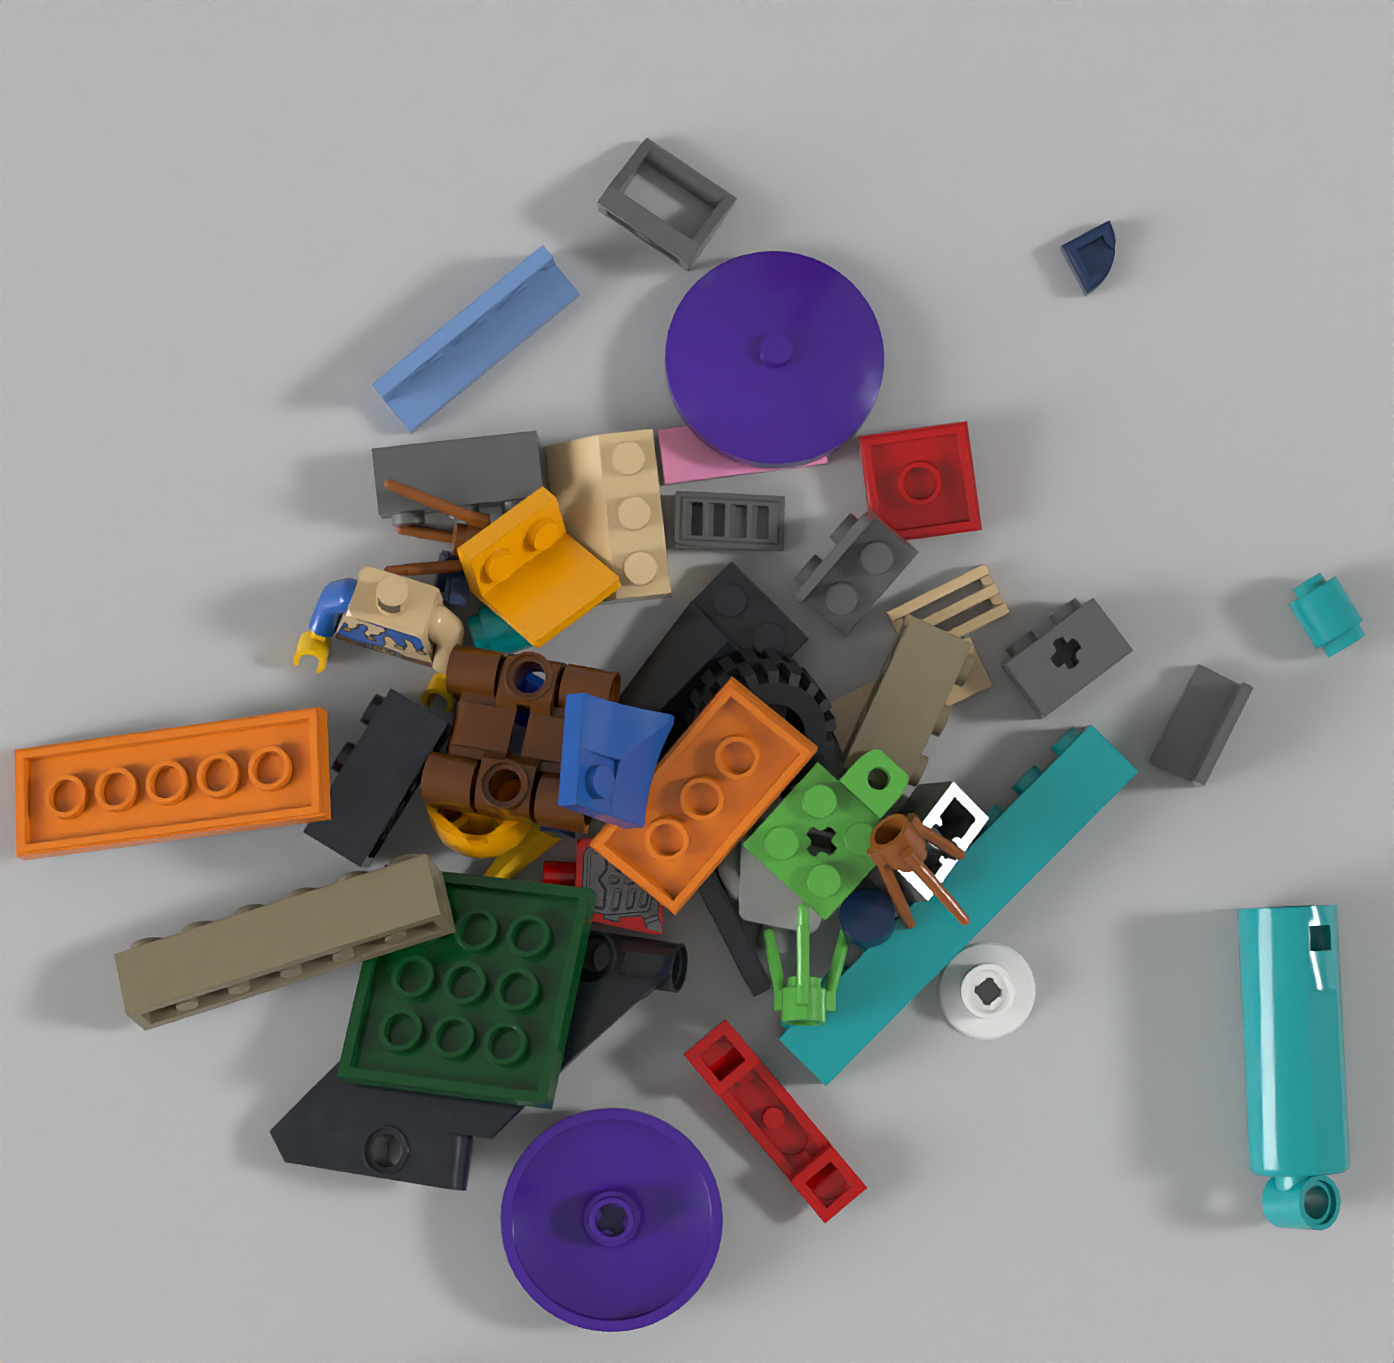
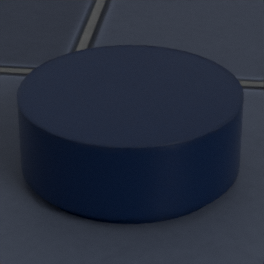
M857 890L851 893L840 907L839 920L841 930L844 936L854 945L865 948L876 947L887 941L894 931L896 918L893 904L885 894L878 890Z

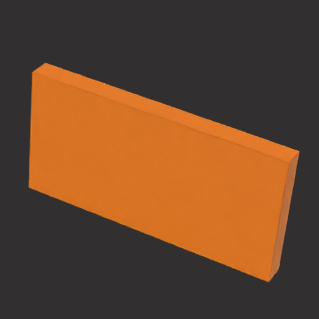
M731 676L657 762L647 800L644 828L624 829L606 822L593 837L589 846L676 915L817 752L818 746Z

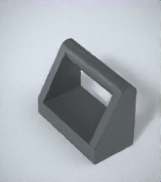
M646 138L609 184L597 204L599 212L689 272L734 206L737 198ZM644 163H647L715 209L692 239L624 194Z

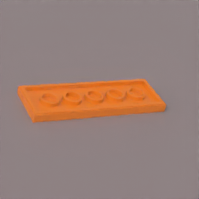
M321 707L16 749V857L23 860H33L331 820L327 711Z

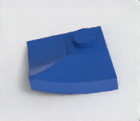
M587 693L566 694L558 806L624 829L644 828L651 781L663 745L674 725V716L619 704Z

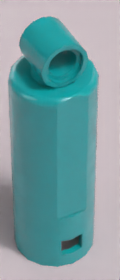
M1337 905L1237 909L1249 1168L1257 1176L1271 1177L1266 1183L1262 1194L1263 1212L1271 1224L1279 1228L1322 1231L1329 1228L1336 1221L1341 1204L1339 1189L1334 1181L1325 1175L1343 1173L1350 1167Z

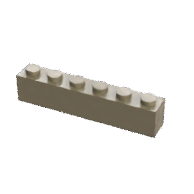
M406 854L393 859L390 862V866L371 872L353 871L339 877L337 883L318 889L305 887L293 890L286 895V899L268 905L251 904L243 906L234 912V916L215 922H193L185 926L181 933L172 936L140 939L131 945V949L116 953L114 956L126 1015L146 1031L456 932L442 871L427 854Z

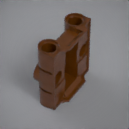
M456 644L450 653L445 682L447 692L451 693L458 701L446 753L431 751L425 762L421 780L422 799L426 800L433 807L587 834L592 817L558 806L566 694L587 693L618 703L621 687L620 673L547 660L543 655L533 651L507 654L500 651ZM533 672L545 673L544 684L538 691L533 693L521 692L522 682L529 674ZM517 712L530 715L521 755L517 760L507 757ZM509 779L521 780L520 792L514 799L502 802L497 799L498 789L505 781Z

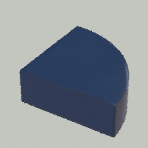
M1110 220L1060 247L1085 296L1099 287L1113 264L1116 239Z
M442 550L438 561L459 560L460 558L459 556L451 555L450 551ZM465 573L436 574L434 587L440 590L445 605L449 607H467L469 585Z

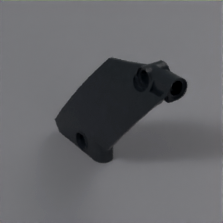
M590 931L560 1073L639 1001L647 998L654 990L677 993L681 990L688 967V951L683 943ZM605 943L610 951V959L607 966L603 970L598 971L595 967L593 956L595 950ZM339 1061L269 1132L286 1163L431 1187L467 1191L474 1147L473 1136L493 1139L526 1106L343 1082L337 1077ZM397 1138L402 1146V1155L400 1160L394 1165L389 1159L388 1148L391 1141Z

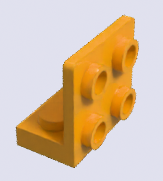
M543 486L457 548L470 591L536 648L542 647L621 587L618 575L567 534L557 499Z

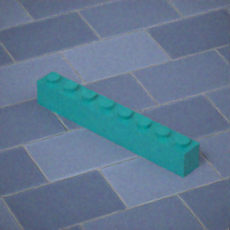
M1092 725L1086 726L1081 732L1072 726L1050 748L1057 756L1042 771L1034 764L1011 787L1018 796L1004 810L997 804H994L985 813L989 819L980 830L979 835L966 849L965 858L958 860L943 880L942 885L969 916L970 923L968 925H961L934 894L926 902H907L915 921L914 928L907 929L898 915L894 931L887 941L876 947L865 948L858 946L862 950L860 955L848 967L845 964L843 966L836 992V1012H826V1024L820 1026H792L782 1024L781 1019L778 1023L785 1030L778 1036V1039L825 1086L1139 772ZM829 971L821 978V988H825Z

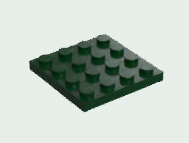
M442 871L456 932L362 962L337 1077L343 1082L552 1109L597 894L591 888Z

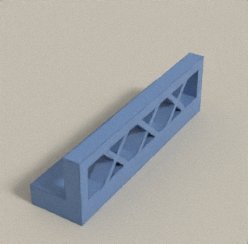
M542 245L372 385L412 434L575 301L580 294L556 266L554 257Z

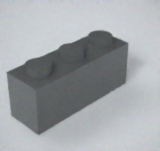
M536 430L372 448L378 514L382 519L392 518L393 527L424 524L425 514L441 512L388 490L384 486L387 479H393L405 485H410L474 512H480L479 508L501 506L502 515L540 487H544L539 438ZM447 514L448 521L460 520Z

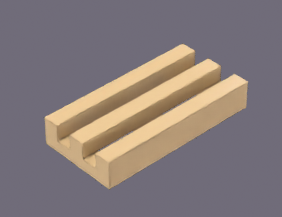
M983 564L886 614L896 634H898L903 623L902 618L907 614H911L977 580L980 581L983 587L982 590L922 620L935 626L989 599L993 609L947 631L961 638L1010 612L1003 602L986 564Z

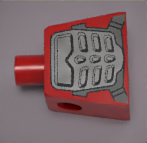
M593 838L577 840L576 862L544 861L542 883L591 888L597 894L593 922L653 935H662L664 906L590 847L589 844Z

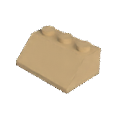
M653 428L599 434L545 446L550 493L557 499L567 534L618 575L621 587L597 606L672 598Z

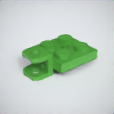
M880 749L871 750L861 756L839 780L817 762L742 846L826 921L876 866L866 853L867 849L871 846L869 840L871 832L881 821L880 818L883 817L905 791L908 784V774ZM880 769L886 773L888 782L884 789L876 790L869 785L868 774L871 770ZM827 826L833 829L836 833L831 840L836 847L834 853L829 856L821 851L816 856L811 855L807 850L812 842L806 835L812 827L818 831L825 830Z

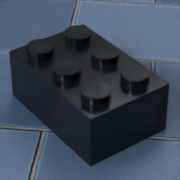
M391 688L386 697L378 693L373 697L360 719V722L365 724L367 728L357 744L350 741L346 742L331 767V770L338 773L330 787L331 820L308 823L303 833L359 867H370L420 785L428 755L431 751L440 752L452 729L451 724Z

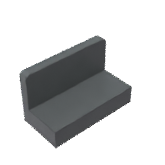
M1200 664L1196 665L1148 763L1195 787L1204 786L1253 690V686L1245 682L1238 684Z

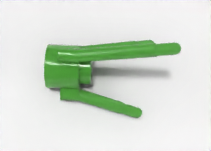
M801 903L798 906L797 976L788 978V987L785 985L773 930L770 928L765 929L763 936L774 988V1011L782 1012V1024L820 1026L826 1024V1012H836V992L850 941L840 929L825 988H821V978L809 976V907L805 903Z

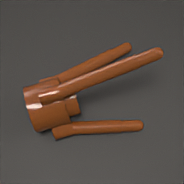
M387 479L384 483L388 490L466 522V524L455 523L453 531L423 526L396 528L397 532L401 535L450 543V553L453 556H459L457 548L491 524L489 523L490 514L470 511L393 479ZM460 559L392 565L384 568V571L400 576L464 572Z
M909 813L906 817L903 814H893L881 820L871 832L869 839L871 846L867 849L866 853L877 865L904 926L907 929H912L915 926V921L892 869L900 870L904 873L914 871L957 921L963 926L970 923L969 916L924 864L927 856L925 840L957 860L965 858V851L925 826L915 813Z

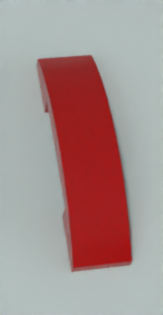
M726 1018L683 1053L685 1058L733 1112L824 1223H827L867 1189L853 1169Z

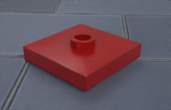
M967 420L858 436L868 510L873 511L906 541L982 530Z

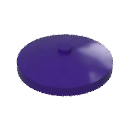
M763 251L741 255L716 266L702 276L685 294L678 305L668 330L665 347V375L668 390L676 410L687 427L699 440L720 455L735 462L759 468L781 469L806 465L820 460L842 447L857 433L870 415L881 387L884 372V346L880 327L874 312L861 292L849 279L829 265L805 255L785 251Z
M606 1107L585 1110L570 1115L548 1127L530 1143L516 1162L508 1178L501 1204L500 1226L503 1247L508 1263L523 1289L537 1304L556 1318L571 1325L593 1331L621 1332L654 1324L679 1310L694 1296L708 1277L715 1263L722 1237L723 1214L720 1192L715 1176L700 1150L686 1135L670 1123L643 1111Z

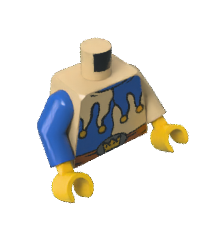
M363 566L355 579L348 577L329 582L324 587L309 622V629L311 631L303 633L299 638L293 660L295 666H298L301 656L313 655L319 659L315 673H321L326 667L331 649V641L328 637L334 635L336 639L433 668L437 672L432 676L423 692L422 702L425 707H429L437 693L442 695L447 701L446 712L449 713L457 700L446 690V670L453 647L456 644L463 645L464 627L460 618L446 608L438 588L370 566Z

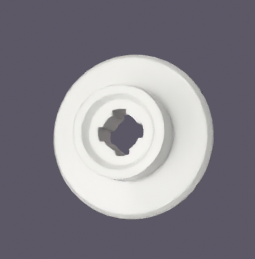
M981 941L966 945L941 970L937 984V996L943 1015L957 1031L974 1039L994 1040L1013 1033L1027 1020L1035 1002L1036 986L1028 963L1017 951L1001 943ZM986 978H992L997 988H1000L999 996L989 1001V1004H983L978 994L975 993V987L979 986Z

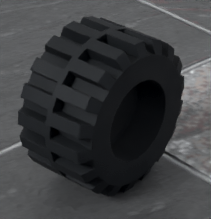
M752 649L740 651V660L733 662L728 655L718 661L722 669L714 674L708 669L701 676L705 687L703 690L693 689L690 700L695 708L687 709L686 722L688 725L692 723L731 676L766 705L779 704L786 706L785 720L818 746V749L780 793L783 799L792 791L791 787L799 783L817 762L824 768L828 762L822 754L824 751L833 752L836 740L829 731L836 729L835 717L829 710L832 706L825 694L804 667L801 668L795 659L786 654L781 659L775 650L763 649L761 657H757Z

